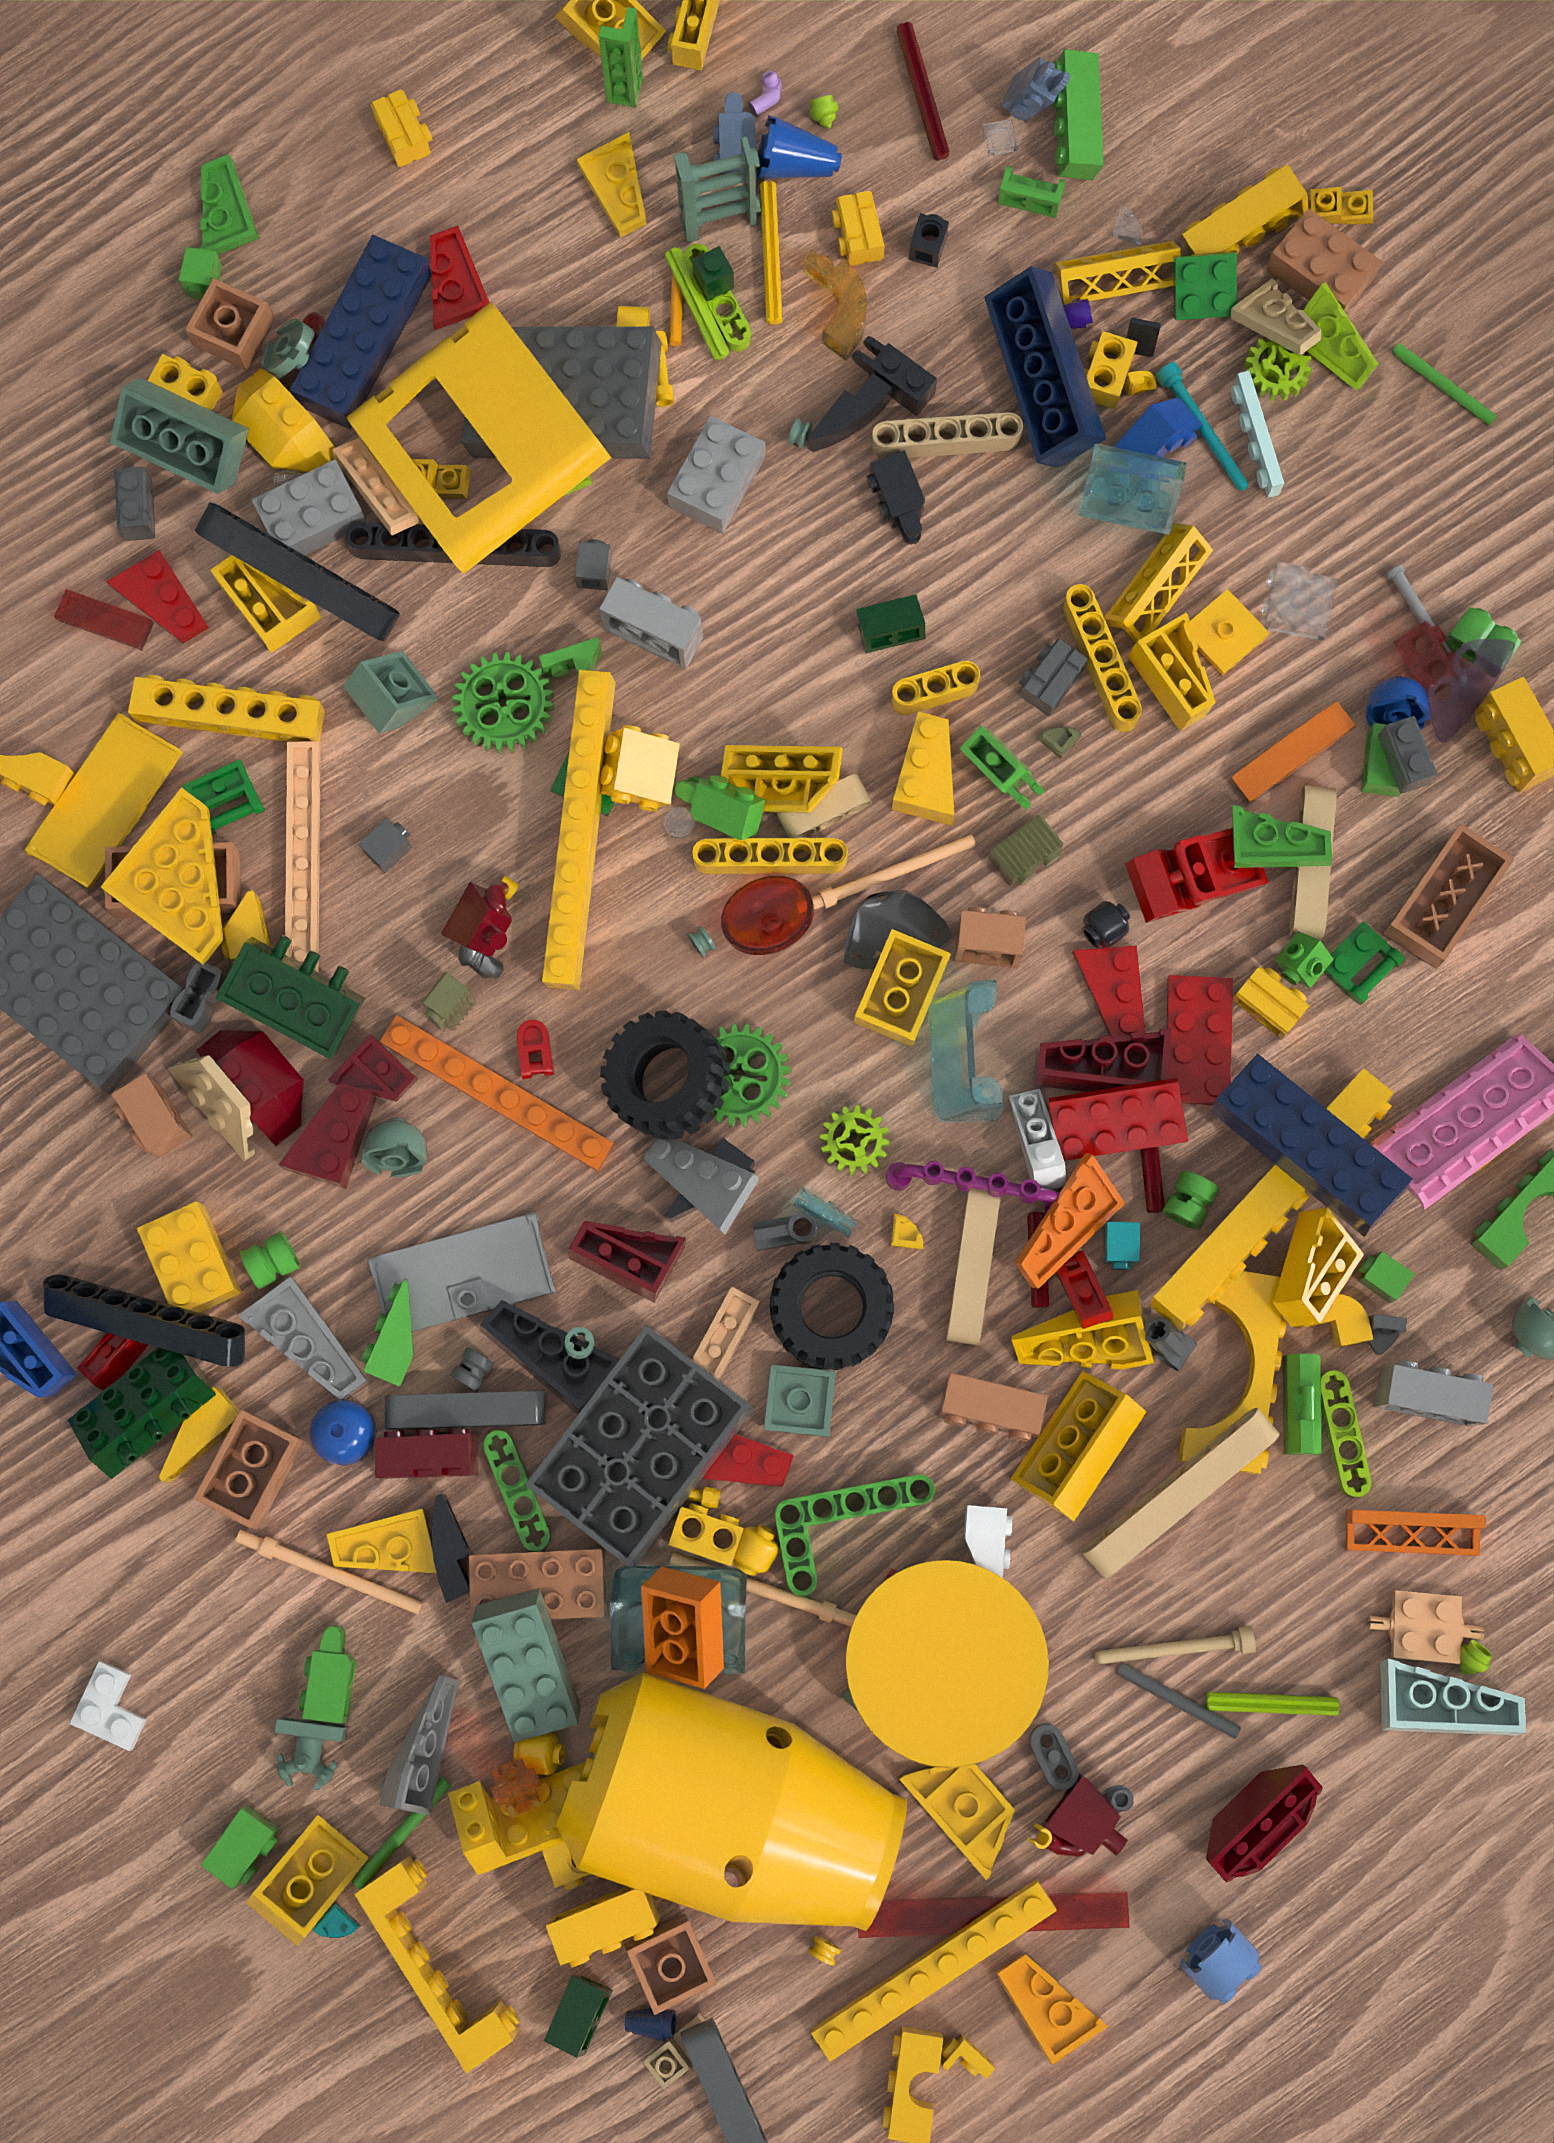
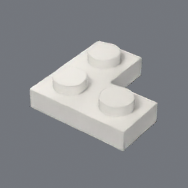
M99 1661L70 1724L121 1748L132 1751L147 1720L142 1716L117 1706L132 1674L106 1662Z

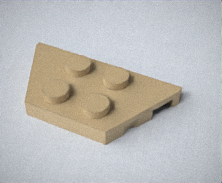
M207 1055L199 1059H189L184 1063L178 1061L168 1067L167 1070L188 1094L190 1102L195 1107L200 1108L208 1118L210 1126L215 1131L221 1133L241 1159L246 1161L254 1156L255 1149L247 1143V1138L253 1135L250 1121V1103L215 1061Z

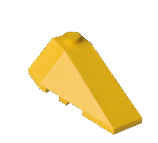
M1135 1290L1106 1296L1114 1319L1082 1329L1074 1310L1011 1336L1019 1364L1059 1366L1062 1362L1080 1363V1367L1091 1368L1093 1363L1111 1364V1369H1128L1154 1364L1152 1347L1145 1340L1146 1332L1144 1327L1147 1322L1139 1291Z

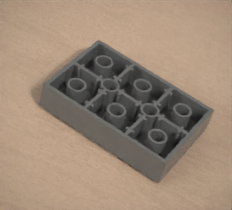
M653 326L512 327L611 456L610 459H650L662 342ZM464 417L462 444L472 458H496L468 419Z
M36 874L0 916V1009L97 1087L110 1094L173 1019L170 1017L171 1006L177 995L184 989L40 875Z
M646 1325L525 1485L626 1566L636 1567L755 1407L657 1331Z

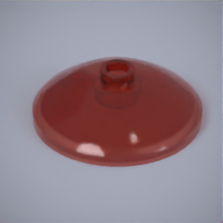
M786 876L762 877L747 883L730 897L721 915V928L728 943L740 952L750 955L776 953L793 945L806 933L814 917V902L809 890L796 879Z

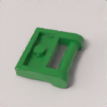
M241 759L183 785L184 789L206 805L209 811L240 796L247 795L248 802L210 819L212 835L216 834L215 830L254 812L257 815L265 811Z
M1363 921L1330 954L1334 960L1323 973L1354 1002L1362 1005L1368 999V993L1394 967L1398 968L1405 961V957L1397 949L1391 947ZM1377 952L1380 953L1385 959L1358 986L1355 985L1351 979Z

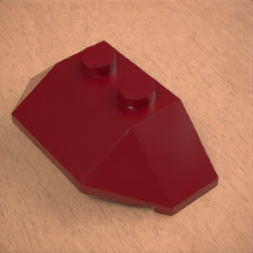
M220 1030L196 1050L200 1057L209 1055L250 1103V1119L276 1147L301 1127L304 1079L263 1031Z
M1303 1764L1261 1771L1213 1818L1206 1860L1225 1882L1232 1881L1236 1877H1244L1261 1871L1309 1823L1316 1806L1317 1796L1321 1794L1323 1789L1322 1785Z

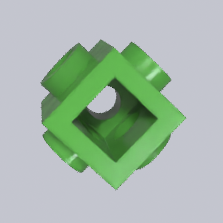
M1299 931L1275 959L1282 969L1281 975L1286 981L1293 985L1299 983L1309 988L1313 986L1334 960L1320 940Z

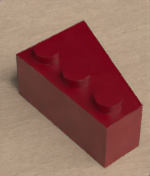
M340 1082L279 1163V1166L286 1171L346 1189L376 1097L370 1091Z
M584 1221L569 1247V1259L655 1303L685 1248L686 1237L676 1236L675 1238L655 1234L656 1232H639L627 1230L625 1227Z
M450 1429L449 1434L436 1435V1430H418L417 1436L404 1437V1431L384 1432V1438H375V1478L478 1476V1436L470 1434L469 1429Z

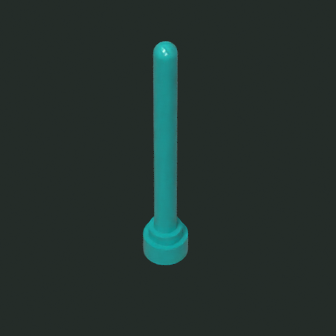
M1171 362L1156 373V379L1162 387L1172 390L1175 396L1179 397L1203 425L1198 431L1236 488L1240 491L1246 490L1248 482L1182 384L1183 378L1181 375L1183 372L1176 362Z

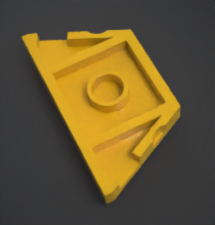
M976 1764L950 1768L930 1767L902 1775L899 1780L985 1880H987L991 1875L998 1851L1001 1849L1006 1830L1015 1812L1011 1804Z

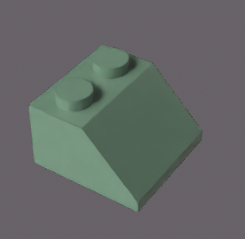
M404 651L361 661L343 685L379 734L402 727L439 699Z

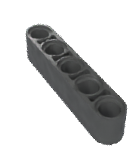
M545 1391L385 1396V1429L389 1430L535 1426L546 1424Z
M710 2018L682 2031L681 2037L726 2142L768 2143L714 2019Z

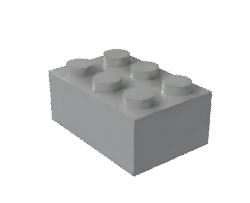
M710 416L667 492L669 508L723 534L766 458L765 442Z
M336 459L251 499L269 535L303 555L312 553L345 537V532L349 525L356 522H366L363 512Z
M616 577L599 608L604 631L685 670L688 668L703 639L701 617L698 616L697 611L686 605L679 607L671 603V600L662 593L654 592L652 594L643 590L641 584L629 578L623 580Z
M1398 1360V1363H1391V1366L1380 1369L1374 1408L1469 1427L1483 1425L1488 1422L1493 1384L1483 1382L1484 1377L1480 1375L1464 1373L1463 1376L1456 1375L1455 1377L1450 1376L1451 1370L1431 1367V1369L1420 1370L1417 1363Z

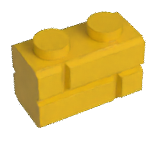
M400 89L389 94L388 97H382L370 104L373 116L398 167H403L412 163L413 160H419L431 153L428 142L432 141V137L426 123L419 124L417 117L420 116V112L413 98L407 99L404 91Z
M869 190L856 193L855 195L839 196L836 199V209L831 210L834 229L840 228L842 237L838 238L840 255H846L848 265L850 266L882 260L884 258V242L872 192Z
M1259 966L1236 993L1232 1001L1282 1040L1310 1005L1305 1002L1307 998L1301 991L1294 987H1291L1289 990L1280 982L1281 977L1277 972L1268 967L1264 970Z

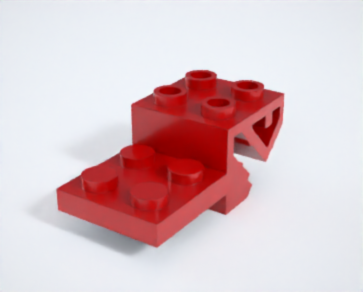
M1233 828L1205 836L1198 835L1184 839L1174 844L1175 849H1156L1125 863L1146 923L1193 910L1210 901L1258 888L1269 883L1263 867L1234 868Z

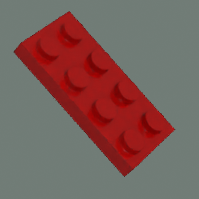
M1169 975L1167 978L1166 1029L1171 1028L1167 1079L1178 1078L1181 1099L1184 1104L1214 1105L1215 1099L1231 1083L1233 978Z
M1178 1078L1049 1098L1053 1128L1064 1161L1083 1158L1085 1153L1100 1156L1189 1142Z

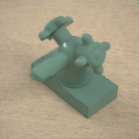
M285 1717L277 1719L275 1733L295 1735L297 1737L294 1759L285 1762L282 1753L276 1756L278 1762L276 1768L280 1778L285 1780L287 1786H292V1774L299 1771L302 1773H312L318 1778V1781L313 1786L315 1790H319L323 1785L330 1782L337 1763L333 1760L328 1768L320 1763L323 1740L339 1742L346 1740L348 1726Z

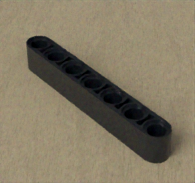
M209 502L195 528V532L202 538L377 640L386 641L400 616V613L392 606L215 503Z
M356 522L349 525L345 532V540L351 553L359 559L453 563L425 525L416 524L391 535L383 523ZM521 529L478 564L552 567L558 563L561 557L557 536L549 530ZM368 537L366 543L362 545L354 544L357 538ZM390 538L399 539L398 543L394 546L385 545ZM422 539L430 541L423 548L416 547L417 542ZM513 543L523 545L518 551L512 552L508 550L509 546ZM549 544L553 546V549L548 553L539 551V548L543 545Z
M51 1275L43 1280L44 1313L50 1317L221 1366L234 1367L245 1361V1328L240 1324L67 1275Z

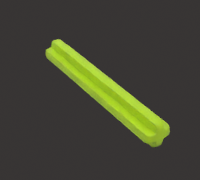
M671 248L665 253L666 261L714 360H722L729 355V349L681 248Z
M1208 1692L1206 1695V1707L1210 1711L1337 1716L1340 1706L1339 1700L1336 1697Z

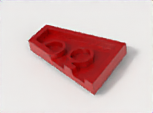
M457 225L430 235L434 330H438L472 317L490 302L459 226Z
M160 550L106 581L112 589L128 599L131 604L152 618L155 623L182 644L209 628Z
M1137 946L1073 950L1072 954L1076 963L1079 964L1088 990L1090 989L1098 1007L1097 1010L1108 1034L1112 1035V1037L1130 1035L1135 1032L1144 1031L1145 1033Z

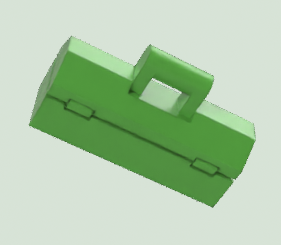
M1287 1354L1283 1356L1284 1455H1321L1320 1355Z

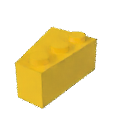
M1187 612L1138 640L1127 656L1180 732L1203 719L1216 703L1205 667L1201 666L1198 657L1196 639L1192 638L1188 625L1190 620Z
M918 711L893 798L892 810L952 826L954 821L949 720Z

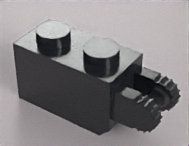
M867 336L863 343L877 357L872 360L863 352L856 350L851 356L853 361L868 372L869 377L875 374L893 386L892 399L917 416L935 395L937 378L888 343L884 346L875 338Z
M904 450L871 462L870 473L866 476L870 491L872 493L877 492L880 499L878 509L882 519H888L892 529L898 527L905 543L907 542L908 545L918 543L921 539L922 523H920V518L924 512L925 497Z

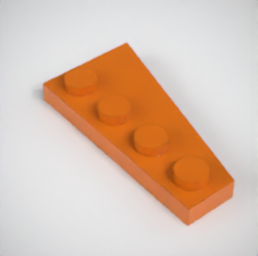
M1085 1153L1059 1193L1058 1199L1051 1205L1015 1261V1265L1032 1288L1039 1289L1126 1204L1092 1154Z

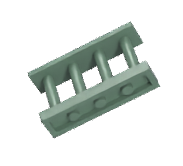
M747 136L741 138V154L696 165L695 163H689L686 152L674 155L679 217L687 243L699 240L698 228L702 227L703 223L747 212L750 225H757L756 213L761 212V208L756 194L755 167H759L760 163L755 147L750 148ZM742 168V170L699 181V178ZM743 183V185L700 196L701 193ZM743 198L742 201L701 211V209Z

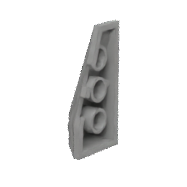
M442 1675L438 1676L387 1770L386 1778L380 1787V1806L430 1815L459 1680Z

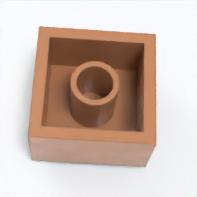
M213 278L185 331L194 347L247 371L275 319L267 302Z
M969 907L968 911L962 910L958 923L955 962L1018 968L1023 955L1026 917L1019 916L1018 912L1011 910H1002L1000 914L987 913V909L981 907Z
M146 1073L112 1093L117 1102L113 1105L114 1110L123 1122L127 1121L134 1129L129 1132L132 1139L139 1148L143 1147L147 1153L152 1152L161 1157L193 1137L160 1083Z
M686 1914L656 1927L653 1930L654 1933L638 1941L632 1939L624 1943L654 2015L717 1985Z

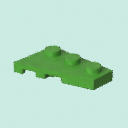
M227 154L202 164L201 200L203 202V218L200 219V230L202 231V245H200V249L216 251L217 255L259 239L232 157Z
M1232 805L1234 868L1331 866V831L1295 821L1288 823L1274 819L1272 815L1260 812L1259 815L1243 810L1244 807Z

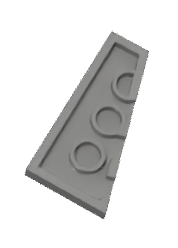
M669 1136L665 1139L655 1138L643 1158L724 1234L727 1233L759 1180L754 1173L682 1141L672 1139Z
M291 1276L238 1315V1317L254 1328L261 1336L271 1342L339 1400H344L368 1382L367 1378Z

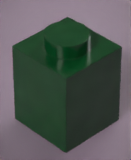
M720 246L692 259L693 275L707 301L734 289V271Z

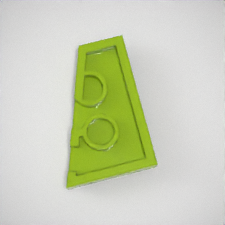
M1325 282L1321 284L1303 309L1321 329V340L1308 349L1307 352L1357 391L1375 370L1378 362Z

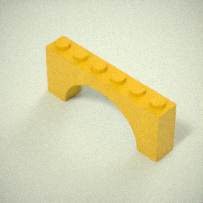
M1243 1271L1235 1281L1229 1278L1222 1285L1226 1290L1212 1305L1226 1312L1235 1321L1244 1336L1249 1354L1247 1385L1236 1407L1220 1422L1205 1428L1182 1429L1177 1462L1186 1463L1253 1408H1258L1273 1425V1416L1268 1415L1270 1403H1275L1277 1397V1384L1273 1383L1274 1370L1279 1371L1282 1360V1352L1277 1351L1279 1338L1283 1339L1286 1329V1319H1281L1282 1314L1273 1304L1280 1277ZM1264 1450L1239 1472L1254 1475L1261 1474V1468L1266 1469L1269 1450Z

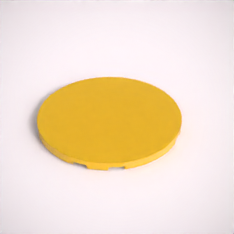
M942 1560L917 1564L896 1573L884 1581L867 1598L859 1610L847 1644L846 1676L853 1703L865 1725L884 1745L914 1762L933 1767L950 1768L973 1765L998 1755L1010 1747L1021 1737L1035 1718L1042 1704L1048 1681L1049 1661L1046 1640L1037 1616L1029 1603L1018 1590L999 1575L980 1566L961 1561Z

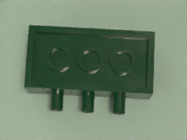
M280 935L274 948L253 937L249 938L243 944L216 999L331 1060L337 1053L366 999L343 986L349 971L342 966H338L331 979L318 973L314 968L320 959V955L311 950L308 952L303 963L285 955L292 940L284 935Z
M157 1347L87 1405L78 1410L67 1421L88 1459L109 1478L113 1479L125 1467L135 1462L137 1458L161 1441L169 1432L184 1420H187L195 1411L212 1399L216 1393L193 1357Z

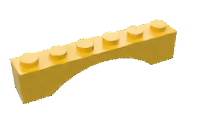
M41 752L17 756L0 755L1 784L18 793L19 789L28 792V798L42 806H45L47 802L55 806L75 776L74 772L67 765Z

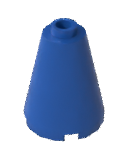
M768 116L765 126L769 127V133L762 135L758 154L760 166L757 167L759 169L757 177L763 179L831 177L833 171H839L842 153H837L836 145L776 116Z

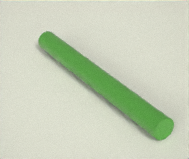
M1401 343L1392 351V354L1490 426L1497 417L1496 414Z
M443 1776L437 1781L432 1808L452 1786ZM411 1812L352 1880V1883L361 1890L366 1886L426 1814Z

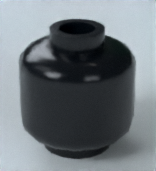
M1103 901L1084 916L1082 932L1094 947L1110 948L1128 934L1130 929L1127 920L1130 919V915L1121 904L1114 905L1109 901Z

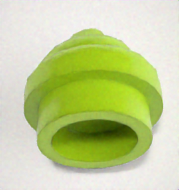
M833 95L809 101L811 109L808 111L812 119L819 122L822 127L831 128L832 121L836 118V112L839 109L838 102H834Z
M1470 1640L1468 1644H1463L1461 1646L1459 1664L1461 1674L1486 1672L1491 1666L1489 1662L1493 1658L1492 1654L1475 1640Z

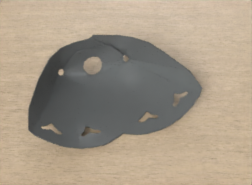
M895 890L875 893L861 901L857 906L844 947V962L856 968L874 969L880 955L875 959L873 956L876 950L879 952L883 951L892 929L937 948L944 945L950 938L951 932L945 920L925 901L911 892ZM888 895V897H887L886 899H884V900H877V899H876V898H879V897ZM934 931L942 932L941 935H937L934 941L932 940ZM855 951H857L858 955L861 956L862 959H858L857 957L851 958V955H853Z

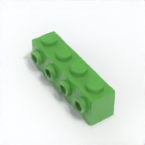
M1064 49L1057 61L1053 62L1056 69L1070 74L1067 85L1057 94L1054 103H1052L1053 108H1056V119L1053 126L1054 136H1057L1055 164H1058L1059 177L1093 180L1104 166L1099 54Z

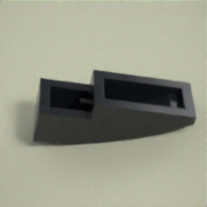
M872 374L856 396L844 390L809 435L808 449L816 452L830 447L865 427L892 400L893 386Z
M440 1494L435 1498L433 1510L432 1548L438 1582L447 1603L470 1593V1581L461 1560L473 1554L447 1496Z

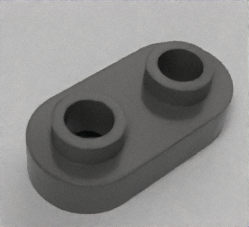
M1048 1723L1036 1726L1030 1734L1029 1743L1045 1779L1056 1789L1066 1790L1071 1788L1078 1779L1079 1770L1061 1731ZM1044 1734H1049L1052 1737V1743L1048 1747H1043L1040 1744V1738ZM1059 1765L1065 1766L1067 1770L1066 1775L1062 1778H1058L1055 1775V1768Z

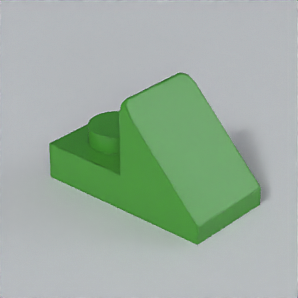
M596 637L539 656L545 678L549 676L553 678L562 677L573 668H575L577 676L579 675V670L593 671L602 654L599 638Z

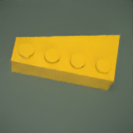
M1288 164L1282 168L1276 167L1264 176V180L1255 186L1249 185L1238 193L1237 198L1228 204L1224 202L1215 207L1211 215L1204 220H1196L1191 223L1182 234L1184 245L1191 255L1235 251L1238 254L1240 251L1239 247L1242 245L1253 247L1261 242L1269 230L1272 229L1278 233L1287 228V222L1291 218L1297 216L1300 219L1308 209L1307 192Z

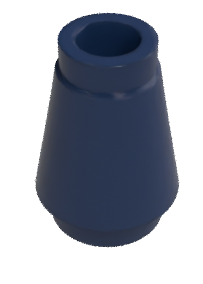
M651 2008L634 2011L628 2010L625 2016V2031L665 2042L666 2038L673 2039L676 2031V2011L666 2009L654 2015Z

